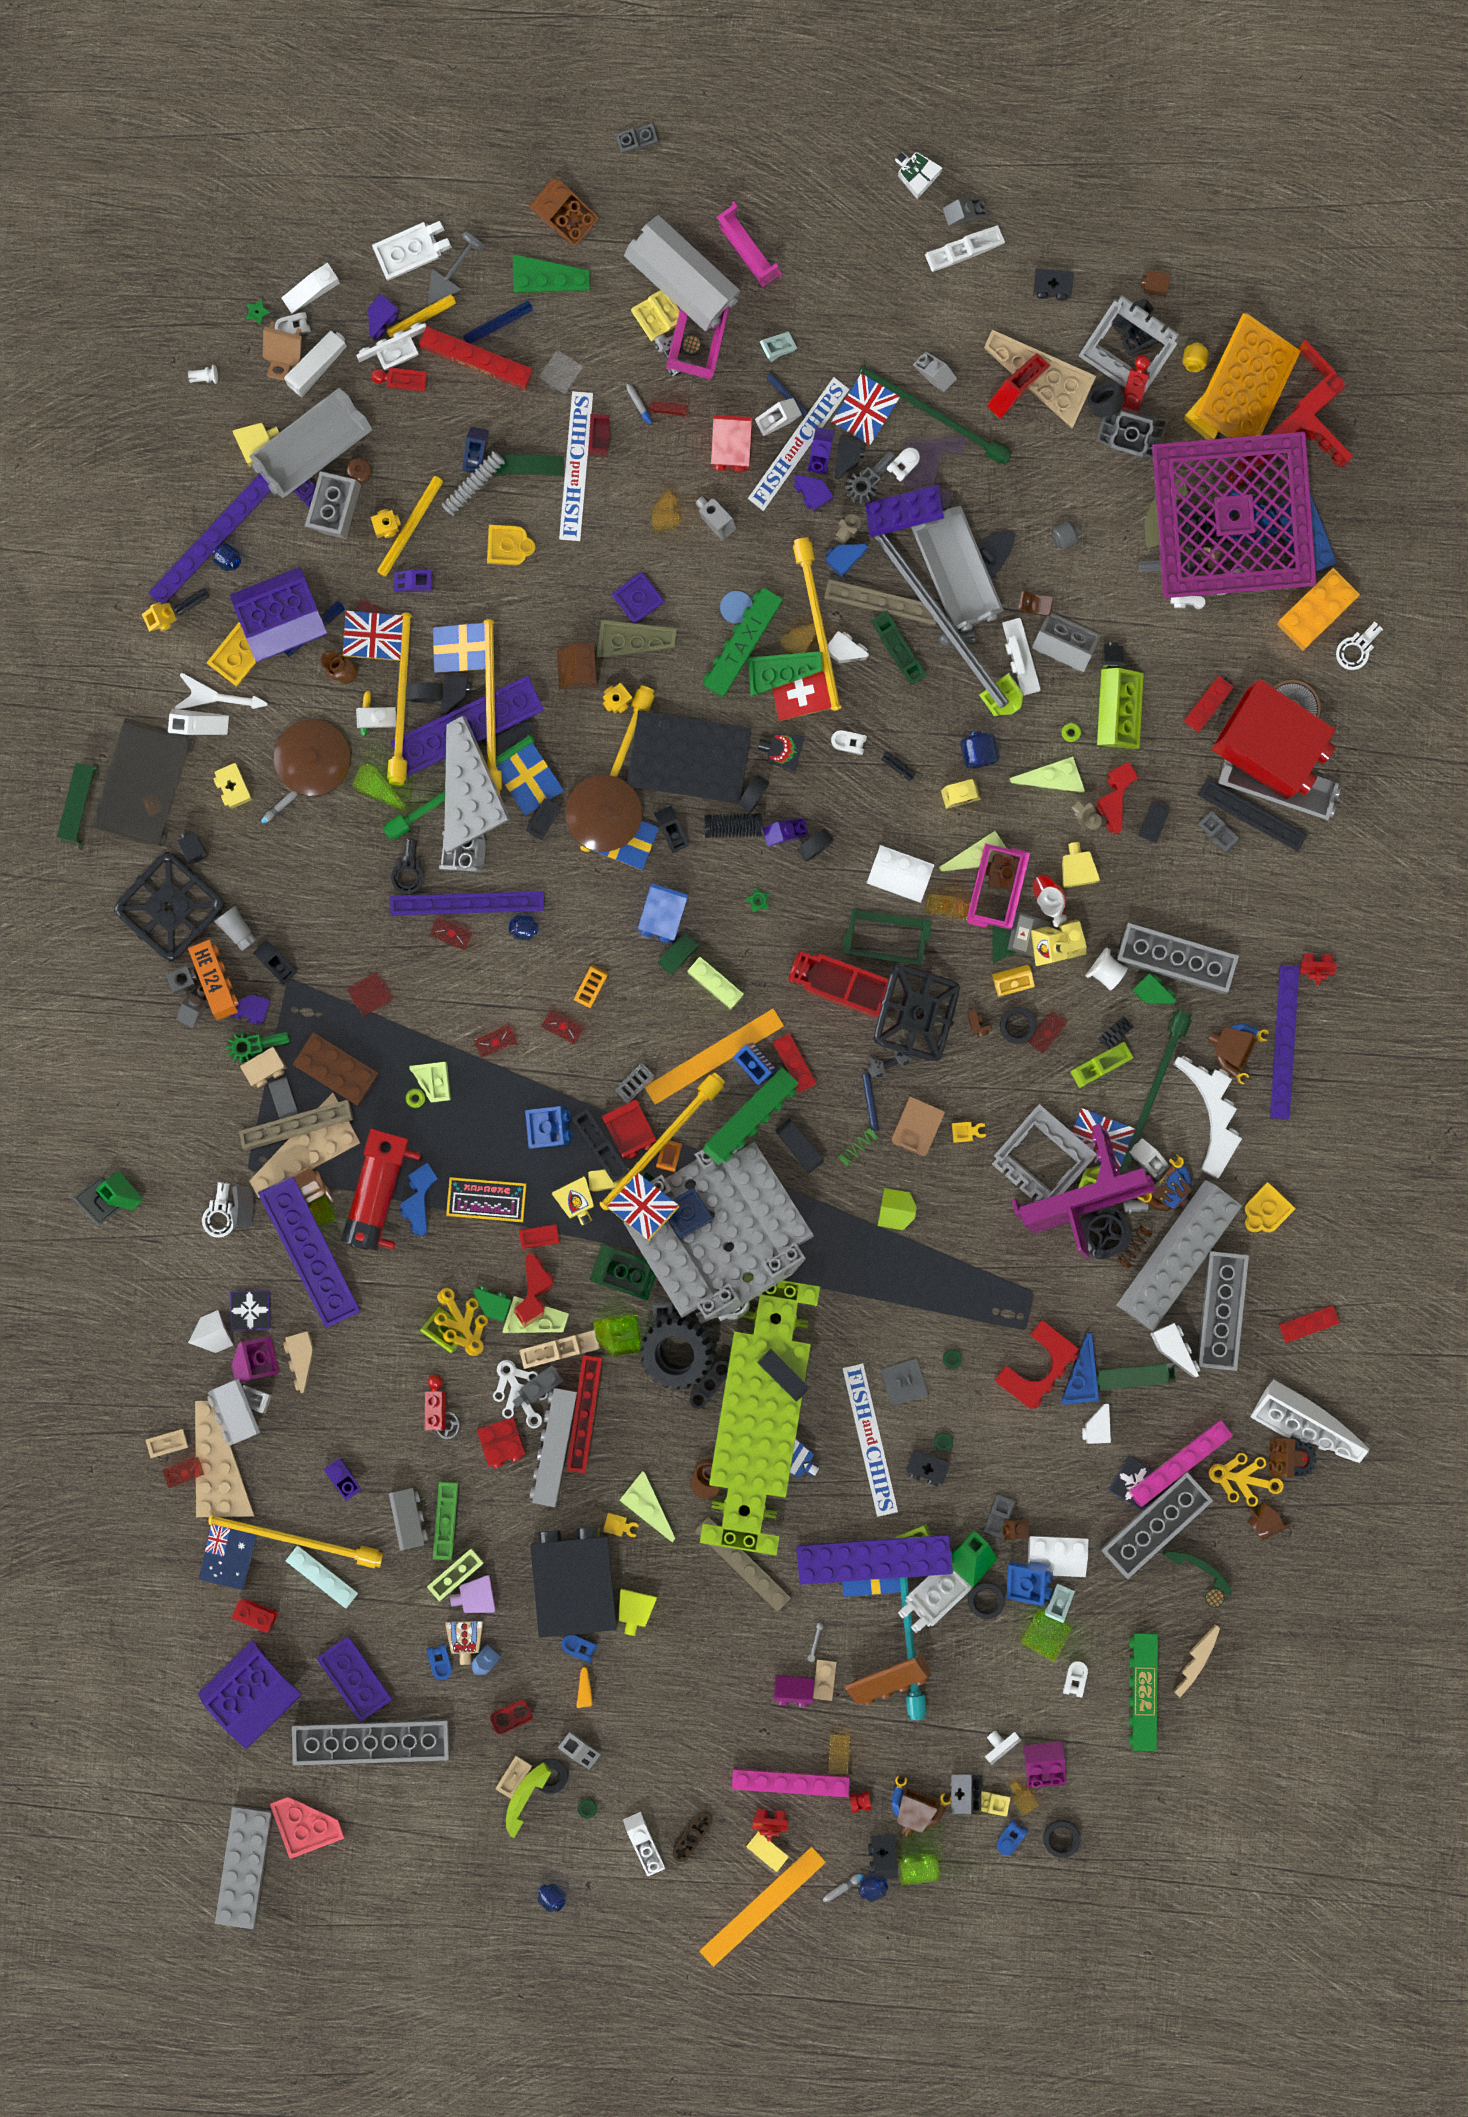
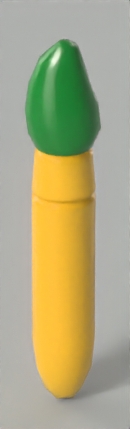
M369 690L364 694L362 708H370L371 693ZM360 728L362 737L367 734L368 728Z

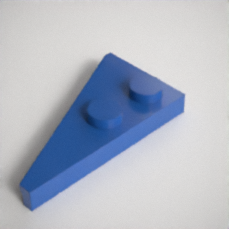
M1092 1333L1085 1336L1062 1398V1405L1099 1401Z

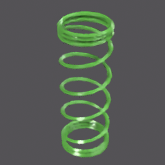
M868 1128L867 1131H864V1134L869 1142H867L861 1137H858V1141L860 1142L863 1149L855 1143H851V1145L856 1154H854L852 1151L848 1149H845V1152L849 1157L850 1161L847 1158H845L842 1154L838 1156L847 1167H849L850 1165L848 1162L853 1163L847 1151L851 1152L856 1157H859L853 1144L861 1150L865 1151V1148L862 1145L860 1139H862L869 1145H872L866 1133L870 1134L875 1141L878 1140L877 1135L870 1128Z

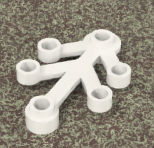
M504 1360L497 1366L500 1380L493 1398L497 1402L504 1400V1389L508 1380L511 1385V1391L502 1415L509 1419L514 1415V1403L512 1401L520 1396L518 1391L524 1386L517 1382L515 1376L531 1381L529 1375L533 1373L538 1376L536 1372L516 1369L512 1361ZM505 1366L510 1367V1372L507 1374L503 1372ZM497 1392L502 1393V1399H496L495 1395ZM548 1392L546 1393L544 1398H539V1400L546 1399L548 1396ZM522 1403L521 1405L528 1416L526 1419L527 1425L531 1428L539 1427L542 1423L541 1416L538 1413H534L530 1404ZM506 1409L512 1411L511 1416L507 1417L505 1415ZM532 1417L538 1418L537 1424L531 1423Z

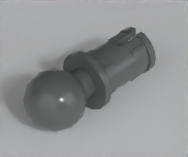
M975 631L959 632L966 643H976ZM945 632L941 633L939 636L941 645H952L953 643Z

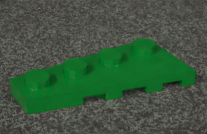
M513 254L514 293L590 291L589 270Z
M823 652L748 658L750 696L767 692L824 671Z

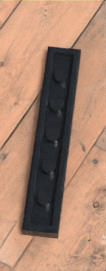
M1209 779L1206 780L1198 794L1200 798L1296 852L1299 851L1307 837V834Z

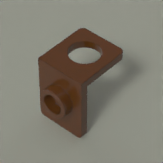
M1022 590L1019 609L1028 614L1050 616L1054 598L1051 596L1033 595L1026 590ZM1025 597H1027V604H1026V606L1024 605V599H1025Z

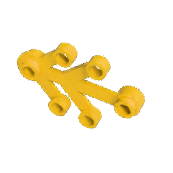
M449 1288L442 1289L437 1295L438 1301L448 1306L455 1321L448 1319L447 1315L442 1312L435 1316L434 1321L437 1325L452 1328L444 1333V1340L465 1347V1351L469 1355H479L484 1347L480 1338L483 1327L488 1323L487 1317L479 1315L475 1319L476 1327L472 1335L469 1328L474 1310L479 1306L478 1301L475 1298H471L466 1302V1312L463 1318L453 1300L454 1292ZM445 1292L449 1294L450 1298L446 1297ZM438 1317H442V1318H443V1322H441V1321L438 1319ZM454 1330L462 1332L465 1338L457 1336ZM448 1333L452 1335V1339L448 1337Z
M1238 1453L1235 1459L1225 1465L1215 1464L1209 1470L1210 1479L1222 1485L1230 1502H1237L1239 1494L1233 1491L1228 1480L1236 1482L1246 1498L1247 1505L1251 1507L1257 1505L1258 1498L1252 1494L1246 1484L1268 1488L1269 1492L1273 1494H1278L1283 1490V1483L1280 1479L1273 1478L1268 1481L1248 1476L1257 1469H1262L1266 1466V1460L1262 1457L1256 1458L1254 1463L1238 1473L1229 1471L1237 1465H1243L1247 1462V1456L1244 1453ZM1243 1455L1245 1457L1244 1462H1239L1238 1456ZM1259 1459H1262L1264 1462L1261 1467L1257 1465ZM1216 1470H1221L1222 1475L1220 1477L1215 1476ZM1274 1482L1278 1484L1276 1490H1273L1271 1487ZM1231 1493L1236 1494L1237 1497L1235 1500L1230 1499ZM1250 1497L1255 1498L1254 1504L1249 1503Z

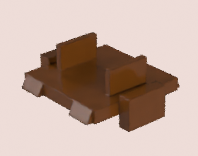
M996 853L993 856V861L988 862L985 876H989V887H998L1012 892L1020 859H1010Z

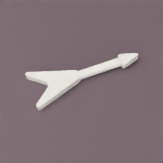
M183 673L180 674L181 678L191 689V695L176 705L175 709L181 710L217 701L248 705L252 709L268 706L266 702L255 696L253 698L218 694Z

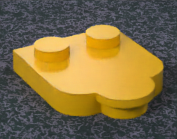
M489 525L487 564L520 565L524 562L525 557L534 553L535 543L527 537L526 531L518 526Z
M1267 1182L1245 1205V1213L1247 1215L1245 1220L1246 1228L1251 1232H1259L1260 1230L1273 1232L1296 1208Z

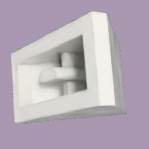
M243 1385L242 1389L250 1409L266 1413L272 1395Z

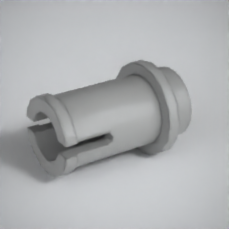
M1130 1199L1124 1201V1212H1128V1214H1131V1212H1148V1204L1141 1200Z

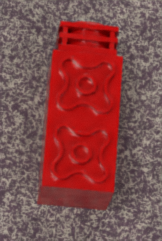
M802 950L798 952L788 978L790 984L796 983V986L801 985L802 988L806 989L805 993L875 1019L879 1016L882 1006L880 1003L884 999L889 981L887 978L820 953L819 956H810V953L807 952L805 954Z

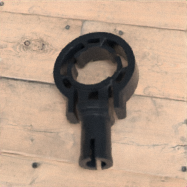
M405 839L403 867L402 857H398V864L394 867L391 874L394 888L404 894L418 891L424 883V872L420 867L421 859L416 861L418 840L415 839L412 840V843L411 839ZM404 869H411L416 874L415 882L418 883L419 877H421L420 883L412 890L411 888L416 884L404 886L399 882L398 884L403 887L401 889L396 884L395 874H397V880H400V872Z

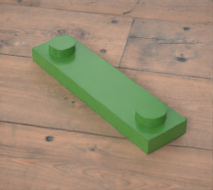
M439 1481L433 1559L452 1560L458 1483Z

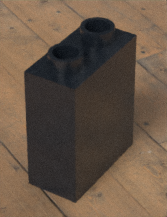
M599 1526L577 1528V1539L569 1540L561 1539V1530L538 1532V1543L530 1544L539 1638L617 1630L609 1536H600Z

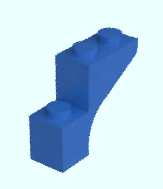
M428 1163L408 1175L410 1178L408 1181L409 1185L414 1191L417 1189L419 1192L399 1204L401 1206L399 1211L404 1219L409 1218L412 1223L410 1226L411 1230L415 1235L419 1234L421 1237L426 1235L428 1231L425 1196L430 1186L439 1180Z

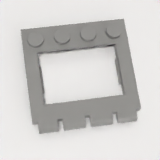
M1122 295L1119 300H1114L1082 349L1079 357L1123 387H1126L1132 367L1098 345L1113 324L1117 314H1120L1165 345L1147 369V373L1150 376L1145 390L1146 393L1179 343L1176 340L1179 333L1170 327L1164 332L1162 330L1165 326L1164 323L1154 316L1148 321L1146 318L1149 313L1138 305L1132 310L1133 302Z
M1039 1104L994 1155L996 1160L992 1165L1001 1173L1008 1168L1009 1171L1005 1176L1016 1186L1022 1180L1024 1183L1019 1189L1030 1198L1037 1193L1038 1197L1034 1200V1202L1064 1193L1097 1154ZM1033 1125L1077 1162L1057 1183L1058 1185L1053 1191L1009 1154L1026 1137Z

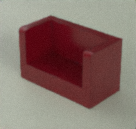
M590 414L589 456L608 457L610 415Z

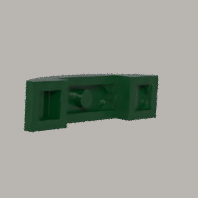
M533 454L500 455L505 460V464H501V468H497V472L492 473L493 476H506V474L563 476V457Z
M885 611L871 620L878 636L909 684L913 685L926 677V672L918 659L916 660L889 613Z
M1164 1551L1162 1554L1178 1565H1181L1185 1559L1216 1578L1212 1585L1231 1596L1232 1590L1226 1580L1206 1562L1180 1552Z

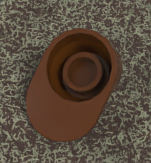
M711 1458L704 1459L698 1464L691 1480L692 1491L702 1499L714 1498L720 1487L709 1485L713 1459Z

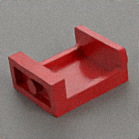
M637 1100L602 1116L622 1158L627 1157L629 1160L638 1155L637 1151L643 1148L647 1151L657 1141Z
M243 1598L242 1601H238L231 1618L268 1633L272 1631L279 1613Z

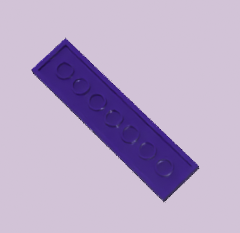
M529 676L495 691V735L545 711ZM486 696L403 735L402 757L407 761V777L446 759L447 724L461 716H466L477 743L487 739ZM393 740L391 744L395 750V740Z
M294 1176L259 1191L258 1195L325 1328L359 1313L360 1308Z
M950 1534L796 1546L800 1585L953 1574Z

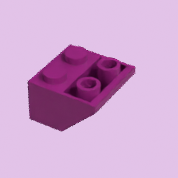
M775 1675L774 1701H777L778 1705H789V1702H795L797 1706L809 1707V1704H813L814 1678Z
M1062 1741L1023 1745L1027 1788L1066 1784L1065 1757Z

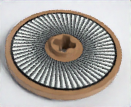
M1287 680L1273 687L1319 718L1320 701L1316 692L1309 685L1297 680Z

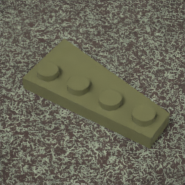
M601 620L597 659L674 649L677 628Z

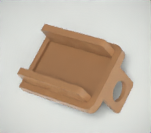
M271 321L269 327H264L263 358L271 361L267 372L268 377L284 381L290 366L295 367L301 361L302 336L300 328H297L295 334L275 329V322ZM280 366L284 369V372L279 375L275 374L273 368Z
M909 1097L893 1134L892 1143L920 1156H925L929 1151L945 1111Z
M311 1166L291 1175L294 1176L307 1203L324 1193L327 1194L331 1202L334 1201L318 1171L314 1172Z

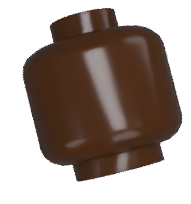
M356 458L349 462L347 475L349 478L357 480L360 484H365L372 477V469L368 461L363 458Z

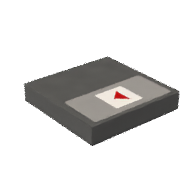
M1016 912L1007 950L1035 958L1031 930L1046 926L1050 927V922Z

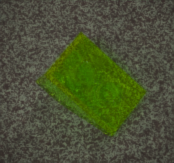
M370 764L366 766L361 765L352 784L354 790L407 813V806L381 776L379 770H377L378 768Z

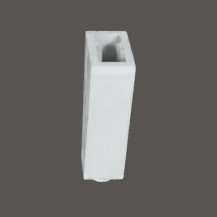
M330 331L284 377L287 386L302 398L347 347L344 342L346 339L340 333L336 332L334 334Z

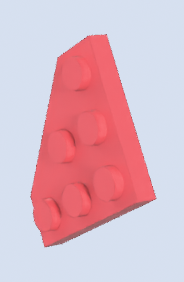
M291 1797L270 1803L289 1859L345 1838L339 1820Z

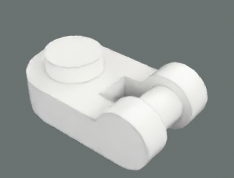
M305 312L280 318L275 323V329L295 334L297 328H300L301 334L311 332L310 326L306 322L307 315ZM293 322H299L300 327L294 328Z
M914 448L905 449L887 467V470L890 473L893 472L900 482L903 481L919 463L920 456L918 451ZM900 463L906 467L903 471L898 467Z
M1201 596L1171 598L1170 604H1174V608H1186V605H1193L1196 609H1202L1205 605V599Z
M837 731L832 735L831 743L837 750L863 755V743L866 742L867 736L847 731ZM851 739L856 740L855 747L849 746Z
M1075 1661L1070 1664L1063 1694L1069 1695V1693H1072L1082 1698L1088 1674L1087 1666L1083 1662ZM1072 1680L1079 1681L1078 1687L1071 1685Z

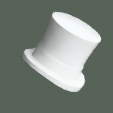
M1106 947L1085 976L1087 978L1095 977L1109 990H1112L1124 977L1128 968L1113 959L1110 955V949Z

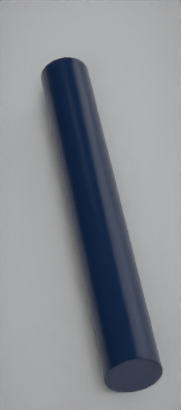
M770 373L766 377L767 380L784 396L786 400L794 398L802 414L801 416L805 418L808 414V411L786 389V387L772 373Z
M863 1074L862 1079L871 1130L878 1131L870 1074Z

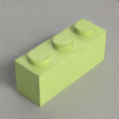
M701 957L687 971L690 976L730 1010L744 996L739 989Z
M471 1548L429 1584L427 1588L440 1602L485 1562Z

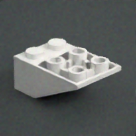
M1172 1323L1150 1333L1159 1352L1190 1376H1199L1197 1372L1200 1369L1197 1362L1192 1361L1189 1354H1192L1188 1343H1183L1181 1337L1184 1335L1179 1325L1176 1326L1175 1323Z

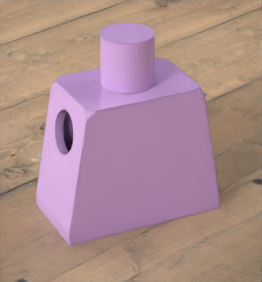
M490 1575L459 1586V1594L450 1595L451 1606L463 1605L464 1613L496 1612Z

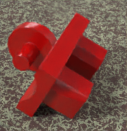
M1305 953L1300 966V974L1308 975V979H1315V984L1320 985L1321 979L1328 980V976L1335 975L1337 963H1334L1333 955L1330 954L1322 955V962H1315L1314 954Z
M757 1809L756 1815L753 1817L752 1830H760V1835L767 1836V1842H771V1836L779 1837V1832H787L788 1820H786L785 1811H775L774 1819H767V1810Z

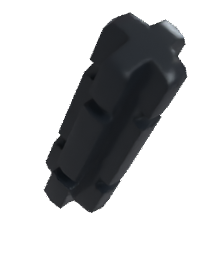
M206 589L198 591L197 595L194 594L182 601V604L179 603L174 606V610L181 616L186 610L189 611L200 604V601H205L210 596Z
M886 752L883 755L882 761L890 764L892 769L900 775L903 774L904 778L908 781L914 778L916 773L912 769H908V766L897 758H893L891 753Z

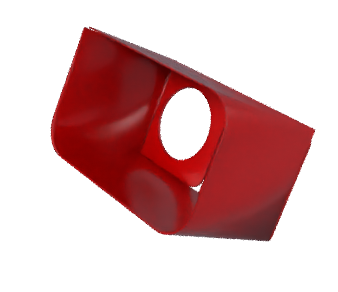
M522 1699L492 1713L490 1721L497 1734H504L531 1721L533 1717L525 1700ZM517 1705H524L527 1708V1715L524 1718H517L514 1715V1708ZM501 1713H506L510 1718L509 1724L505 1727L499 1726L496 1722L497 1716Z

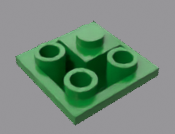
M976 1531L969 1533L952 1552L953 1570L972 1588L998 1560L990 1545Z

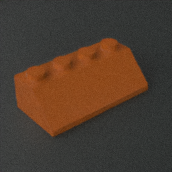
M921 1654L854 1680L845 1685V1689L857 1705L863 1703L864 1706L874 1703V1699L881 1696L882 1699L892 1696L893 1691L899 1690V1693L910 1689L909 1685L916 1683L917 1686L928 1682L927 1678L932 1675L924 1655Z

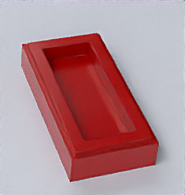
M557 1224L519 1230L522 1249L560 1243Z

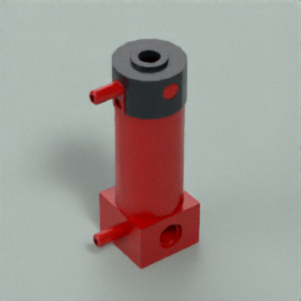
M370 1129L363 1153L365 1155L364 1163L340 1241L350 1243V1246L364 1250L378 1251L379 1246L390 1249L395 1248V1242L382 1238L383 1226L400 1166L404 1165L406 1157L420 1160L421 1153L408 1150L410 1140ZM389 1142L391 1150L385 1153L382 1149L383 1145Z

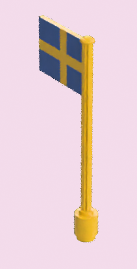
M486 619L483 623L433 627L434 673L486 669L487 765L500 794V790H502V771H498V767H496L493 640V623L495 622L492 619Z
M641 685L635 693L631 703V707L634 708V714L610 776L617 777L635 733L638 710L646 712L650 710L655 697L653 695L655 690ZM641 821L636 835L625 846L608 852H594L643 870L659 827ZM580 846V849H581L582 851H584V852H589V851H590V849H588V848H586V847H584V846Z

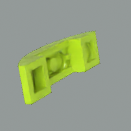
M545 1763L537 1766L522 1780L511 1798L506 1815V1829L512 1838H515L523 1824L520 1813L535 1786L542 1789L551 1774L549 1767Z

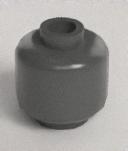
M1069 521L1055 526L1053 533H1051L1055 546L1061 549L1077 544L1078 536L1081 535L1078 526H1073Z

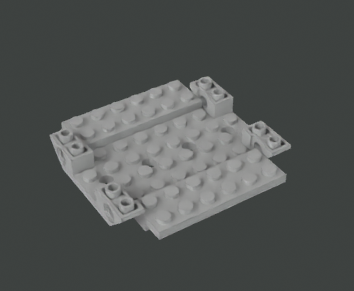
M755 1142L739 1152L736 1149L733 1152L734 1156L727 1163L723 1162L720 1166L702 1149L695 1154L697 1158L695 1161L666 1179L660 1175L650 1181L651 1184L671 1200L688 1191L686 1189L688 1182H695V1190L708 1211L715 1213L713 1221L680 1240L669 1220H667L649 1241L627 1223L623 1222L682 1318L699 1308L706 1320L725 1316L792 1275L805 1260L798 1246L814 1237ZM727 1243L734 1244V1249L730 1252L724 1250ZM752 1274L754 1279L749 1283L744 1282L745 1275Z

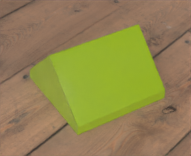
M438 1307L420 1331L447 1351L453 1353L458 1344L446 1342L443 1338L444 1333L452 1328L437 1325L434 1318L438 1313L442 1312L447 1315L448 1319L454 1321L455 1319ZM438 1317V1319H439L441 1322H443V1318H442V1317ZM454 1330L457 1336L464 1338L462 1332ZM448 1333V1337L452 1339V1335Z

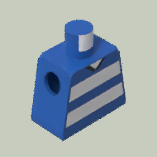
M796 1438L790 1474L800 1478L805 1471L814 1477L820 1467L811 1462L814 1454Z

